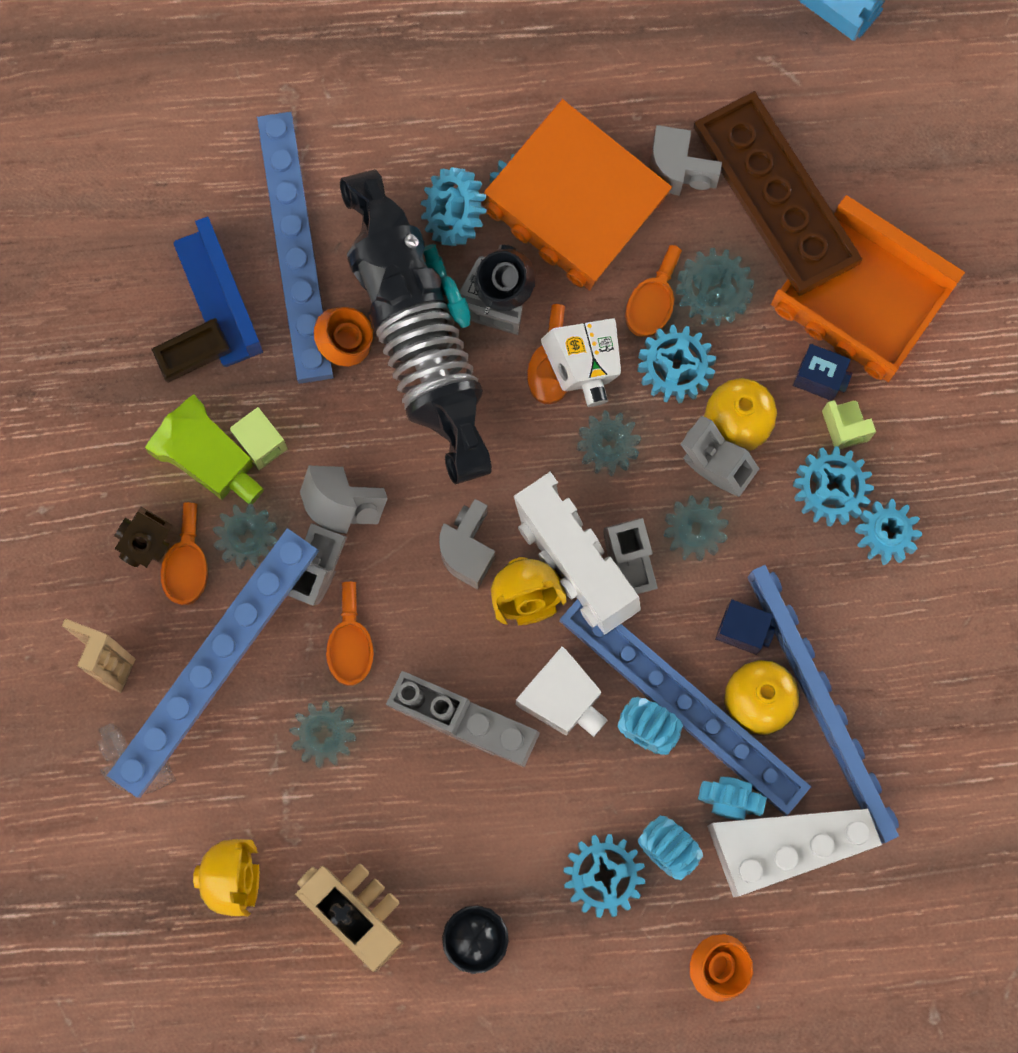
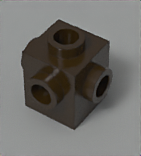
M140 506L132 521L125 517L114 534V537L120 540L115 547V550L120 552V559L137 568L140 564L147 568L152 559L159 563L170 545L164 539L169 533L172 524ZM137 537H143L147 543H141Z

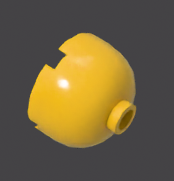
M738 378L728 380L715 389L707 401L704 417L714 422L726 441L749 451L756 449L766 442L775 428L777 409L775 400L766 387L755 380Z
M525 557L511 560L508 565L499 571L492 582L491 598L496 619L508 625L506 619H516L519 626L540 622L557 613L555 606L560 601L563 606L566 603V593L560 583L561 579L558 573L543 561Z
M757 660L744 664L732 674L725 687L724 704L731 718L748 733L768 735L781 730L793 719L799 706V689L795 678L785 667L773 661Z
M232 839L221 841L213 845L203 856L201 865L195 867L193 874L194 887L199 888L201 898L208 908L214 912L228 916L248 917L251 914L246 908L247 906H255L260 876L259 864H252L251 853H258L253 840Z

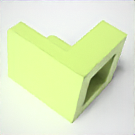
M835 400L829 401L822 410L834 447L837 446L839 449L868 442L876 433L872 418L863 419L858 402L855 400L839 405L836 404Z
M259 407L230 428L232 434L245 449L258 470H261L288 450L284 439Z

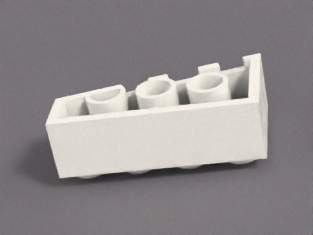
M549 472L514 495L521 521L518 529L529 545L535 542L542 551L538 554L541 561L546 562L562 578L560 583L566 595L571 600L576 597L582 604L583 608L580 611L587 623L592 628L598 625L605 635L641 610L639 596L610 556L605 559L601 557L604 554V549L591 528L585 531L582 530L583 523L576 512L577 508L569 497L564 501L561 500L557 490L558 481Z
M868 809L716 822L707 826L733 898L882 845Z

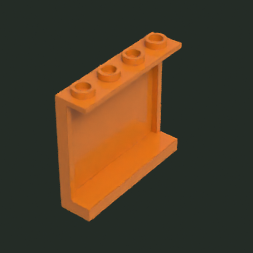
M561 99L484 191L483 194H486V199L481 204L487 209L486 214L495 221L502 220L511 227L512 234L523 243L529 242L536 247L544 261L553 266L557 264L566 271L567 278L574 285L580 288L584 286L590 291L599 277L652 212L664 201L672 186L565 100Z
M845 195L834 215L861 255V264L801 296L797 294L789 279H787L782 288L777 290L771 305L775 307V311L782 318L789 321L795 320L804 326L805 331L814 339L825 340L835 347L834 349L837 354L851 360L853 359L864 366V370L871 377L877 380L883 379L889 383L965 272L851 197Z

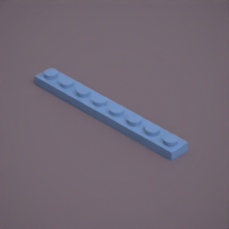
M292 112L257 117L297 381L298 384L333 379L332 364L320 353L314 340V326L318 317L323 313Z
M287 528L107 774L109 778L136 798H141L318 554L319 550L290 529Z
M766 565L752 570L747 578L763 611L773 614L770 625L776 627L775 635L860 809L869 810L881 844L899 837L896 828L899 827L897 817L890 807L885 808L879 796L882 793L881 785L874 773L868 774L862 762L865 759L864 751L856 738L851 739L845 727L848 725L847 716L839 704L834 705L828 693L832 691L831 684L823 671L818 672L812 660L815 658V653L811 643L806 637L802 639L796 628V625L799 624L797 615L790 604L785 605L780 595L782 586L775 572L769 573Z
M577 599L560 618L559 622L652 702H656L661 707L675 714L681 720L683 729L745 782L752 784V788L761 796L767 797V801L783 815L787 816L811 788L807 782L626 627L620 624L604 635L598 625L592 628L587 623L580 611L583 606Z

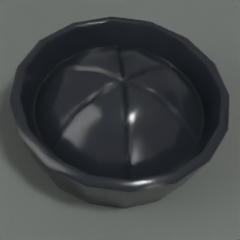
M499 249L488 254L479 263L475 272L474 287L478 297L486 306L495 310H512L521 306L530 298L535 287L536 273L531 261L523 253L513 249Z
M479 905L464 907L455 912L445 924L442 935L443 950L449 962L459 970L471 974L484 973L496 967L506 955L509 944L508 930L502 918L493 910Z

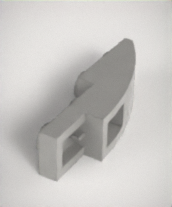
M401 671L386 703L387 706L429 727L522 767H525L540 734L533 728L474 704L465 697L404 671Z

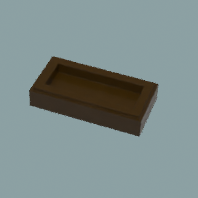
M216 318L151 348L163 377L168 383L232 352Z

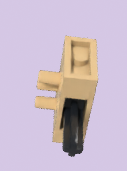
M357 864L342 881L324 866L319 870L314 867L310 868L297 882L300 890L295 895L373 972L378 971L404 944L383 923L388 915L399 905V901L391 893H388L371 911L368 907L385 890V887L377 879H373L356 896L353 891L369 875V871L362 864Z

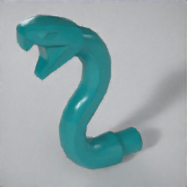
M430 244L425 246L423 252L426 259L425 264L428 268H433L441 277V286L448 299L447 307L452 318L461 328L469 326L471 316L466 298L461 297L456 283L451 277L447 276L443 259L439 256L436 245Z

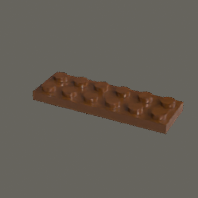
M755 91L694 122V130L713 160L722 162L721 173L799 296L861 264V255Z

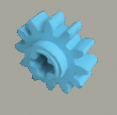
M894 499L887 503L885 509L879 501H876L872 505L873 514L870 511L864 510L860 518L865 523L859 524L855 528L856 533L865 535L857 546L860 548L869 546L871 548L867 556L869 560L880 554L883 565H886L891 560L892 555L898 563L903 562L906 557L905 552L913 554L917 550V546L911 541L918 540L922 536L921 531L912 529L920 518L915 516L909 519L906 516L909 511L908 504L900 510H896ZM885 526H889L890 532L895 533L891 539L888 538L886 531H882Z
M720 777L719 783L707 781L701 783L698 800L713 805L712 813L733 820H745L746 814L763 815L767 797L751 792L753 785L732 777Z

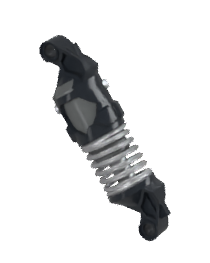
M374 169L341 177L340 191L348 209L353 208L362 215L361 232L348 251L347 260L351 271L361 286L368 292L372 303L368 312V319L372 323L377 337H379V342L386 344L383 354L391 356L388 366L395 368L393 378L400 381L397 390L406 393L402 398V403L405 404L408 420L432 429L450 442L449 453L445 455V465L448 475L455 485L491 474L492 465L489 452L475 427L476 405L482 397L483 390L478 382V378L472 375L473 366L467 363L468 353L462 351L464 342L458 339L459 329L453 326L454 319L448 314V300L441 286L442 279L433 268L426 266L422 254L425 242L420 229L410 225L404 210L393 200L385 196L382 176L377 170ZM454 343L457 344L456 349L450 348ZM458 355L462 357L461 361H453ZM412 366L416 367V372L400 375L406 369ZM462 368H466V369H467V371H466L465 374H464V373H458V372L461 371ZM420 378L421 384L405 387L408 383Z

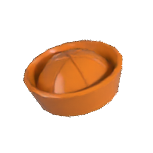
M335 307L326 310L318 317L314 326V340L318 350L328 361L339 366L350 367L361 363L368 356L372 347L373 329L368 318L357 309Z
M726 934L712 935L701 941L693 951L690 961V978L696 990L705 998L716 1002L730 1001L741 995L749 986L753 976V962L746 946L737 938Z

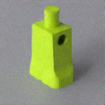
M195 394L186 399L178 408L165 417L161 426L145 446L148 454L159 461L177 466L221 500L232 490L246 503L252 505L264 491L263 487L246 474L253 467L251 458L208 417L204 404Z

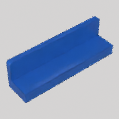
M207 216L195 221L199 232L175 240L173 244L204 321L207 322L216 318L224 332L232 352L221 357L220 361L223 367H228L263 353V350L212 224Z

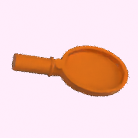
M675 245L669 246L660 268L656 272V277L641 282L628 299L625 310L626 324L629 330L636 336L650 337L655 335L657 329H662L671 317L674 307V294L668 282L671 280V275L682 253V250Z
M551 305L548 332L553 328L563 327L564 305ZM543 346L538 347L533 353L528 366L527 382L529 390L537 401L543 404H554L562 400L567 392L561 388Z
M190 502L183 503L181 533L179 534L181 541L175 543L165 554L160 573L163 591L172 602L179 605H189L198 600L204 592L208 579L206 556L203 550L195 544L198 504Z
M348 581L342 582V613L340 614L342 616V623H339L329 636L326 647V659L329 671L334 679L343 685L353 686L361 683L370 672L374 652L370 634L363 625L357 622L356 582Z

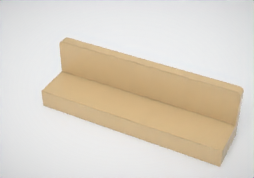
M64 619L62 627L86 645L77 666L107 688L121 693L136 658L107 634Z

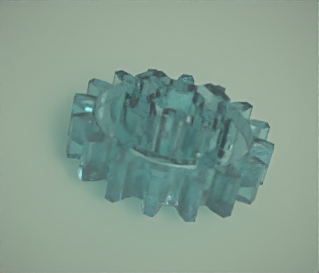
M715 248L710 249L707 257L701 251H698L695 256V262L687 259L684 264L686 271H680L677 280L681 284L677 285L676 294L684 295L681 298L680 306L691 307L688 315L690 318L694 317L697 313L702 315L701 324L704 325L708 318H713L715 326L720 325L722 317H725L727 321L732 323L735 319V312L743 315L747 308L745 303H750L753 297L749 290L753 288L754 280L746 279L750 273V267L740 268L739 264L742 258L738 256L733 260L729 259V250L725 249L722 256H717ZM733 277L737 282L738 294L736 293V288L732 286L731 279ZM692 280L695 281L694 285L699 289L697 297L692 289ZM723 280L721 288L717 287L707 294L709 286L713 287Z

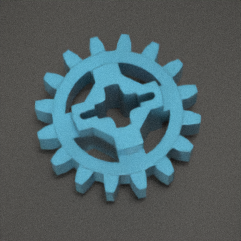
M453 167L450 170L441 169L440 176L433 175L431 177L432 188L425 187L424 191L428 198L421 201V205L426 207V212L421 215V219L428 220L429 223L425 231L433 233V241L441 242L442 245L467 244V238L474 239L476 237L474 227L483 226L479 216L480 214H485L487 210L481 207V202L486 199V194L478 192L482 182L474 180L475 174L473 172Z
M671 325L669 334H665L659 328L655 334L656 340L647 337L644 344L647 349H640L638 358L644 362L638 364L637 370L640 373H646L641 383L643 386L653 385L652 396L659 392L664 393L663 400L666 403L671 395L676 396L678 404L683 402L685 394H688L692 400L696 399L698 395L697 388L706 391L709 385L706 379H713L715 370L710 368V366L715 364L716 356L707 355L711 350V343L703 345L700 343L701 332L697 333L694 337L690 336L689 326H685L683 332L678 333L675 325ZM668 344H675L668 349L662 348ZM689 348L694 351L698 358L693 357ZM674 359L681 361L679 369L672 367ZM655 370L660 371L665 381L657 375ZM686 379L692 380L687 384L677 385Z
M835 446L831 454L828 455L823 447L817 452V459L809 454L805 459L807 466L800 465L796 473L803 478H797L793 482V487L801 489L794 499L795 501H805L806 504L801 512L805 514L812 510L815 513L813 516L815 523L821 517H825L827 526H832L836 518L839 519L842 525H846L849 521V514L857 519L862 514L860 507L866 508L871 502L864 495L871 494L874 490V486L865 484L872 476V473L861 471L860 468L865 463L863 459L857 462L851 460L853 451L850 450L845 456L840 455L839 447ZM830 465H837L842 468H832ZM811 475L813 476L812 480L816 483V491L813 494L810 489ZM852 479H854L856 484L855 498L853 496L855 493L851 490ZM836 482L839 488L830 491L827 485ZM823 504L835 505L837 508H829Z
M611 834L606 836L604 843H600L598 837L593 835L591 837L592 846L588 847L581 841L577 844L581 852L580 855L569 853L568 858L574 865L573 867L563 868V873L571 875L572 880L565 883L564 888H574L576 893L571 897L570 901L573 903L581 899L584 902L582 912L586 913L591 907H594L596 917L601 918L604 909H608L610 915L615 917L617 916V906L621 905L626 911L631 909L630 903L627 900L629 897L640 899L641 895L635 890V886L645 884L646 880L637 877V871H640L645 866L644 863H634L633 858L638 854L636 849L629 853L624 850L627 843L625 839L620 841L618 845H614ZM605 850L619 855L625 863L617 865L608 859ZM591 854L593 865L588 873L579 875V869L583 860ZM599 858L605 870L613 871L614 877L609 880L608 891L602 881L596 882L594 879V875L600 870ZM629 877V883L625 892L617 898L616 887L619 881ZM591 887L600 892L603 902L590 898L583 891V888Z

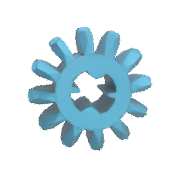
M633 697L620 714L617 726L619 731L626 738L632 740L634 744H638L645 750L648 749L655 754H669L681 736L680 733L683 728L681 720L666 708L646 698Z
M660 815L654 821H651L638 839L639 846L651 861L665 871L668 876H672L677 880H682L686 875H690L703 857L702 850L699 848L698 843L692 839L691 835L682 826L677 825L666 816Z

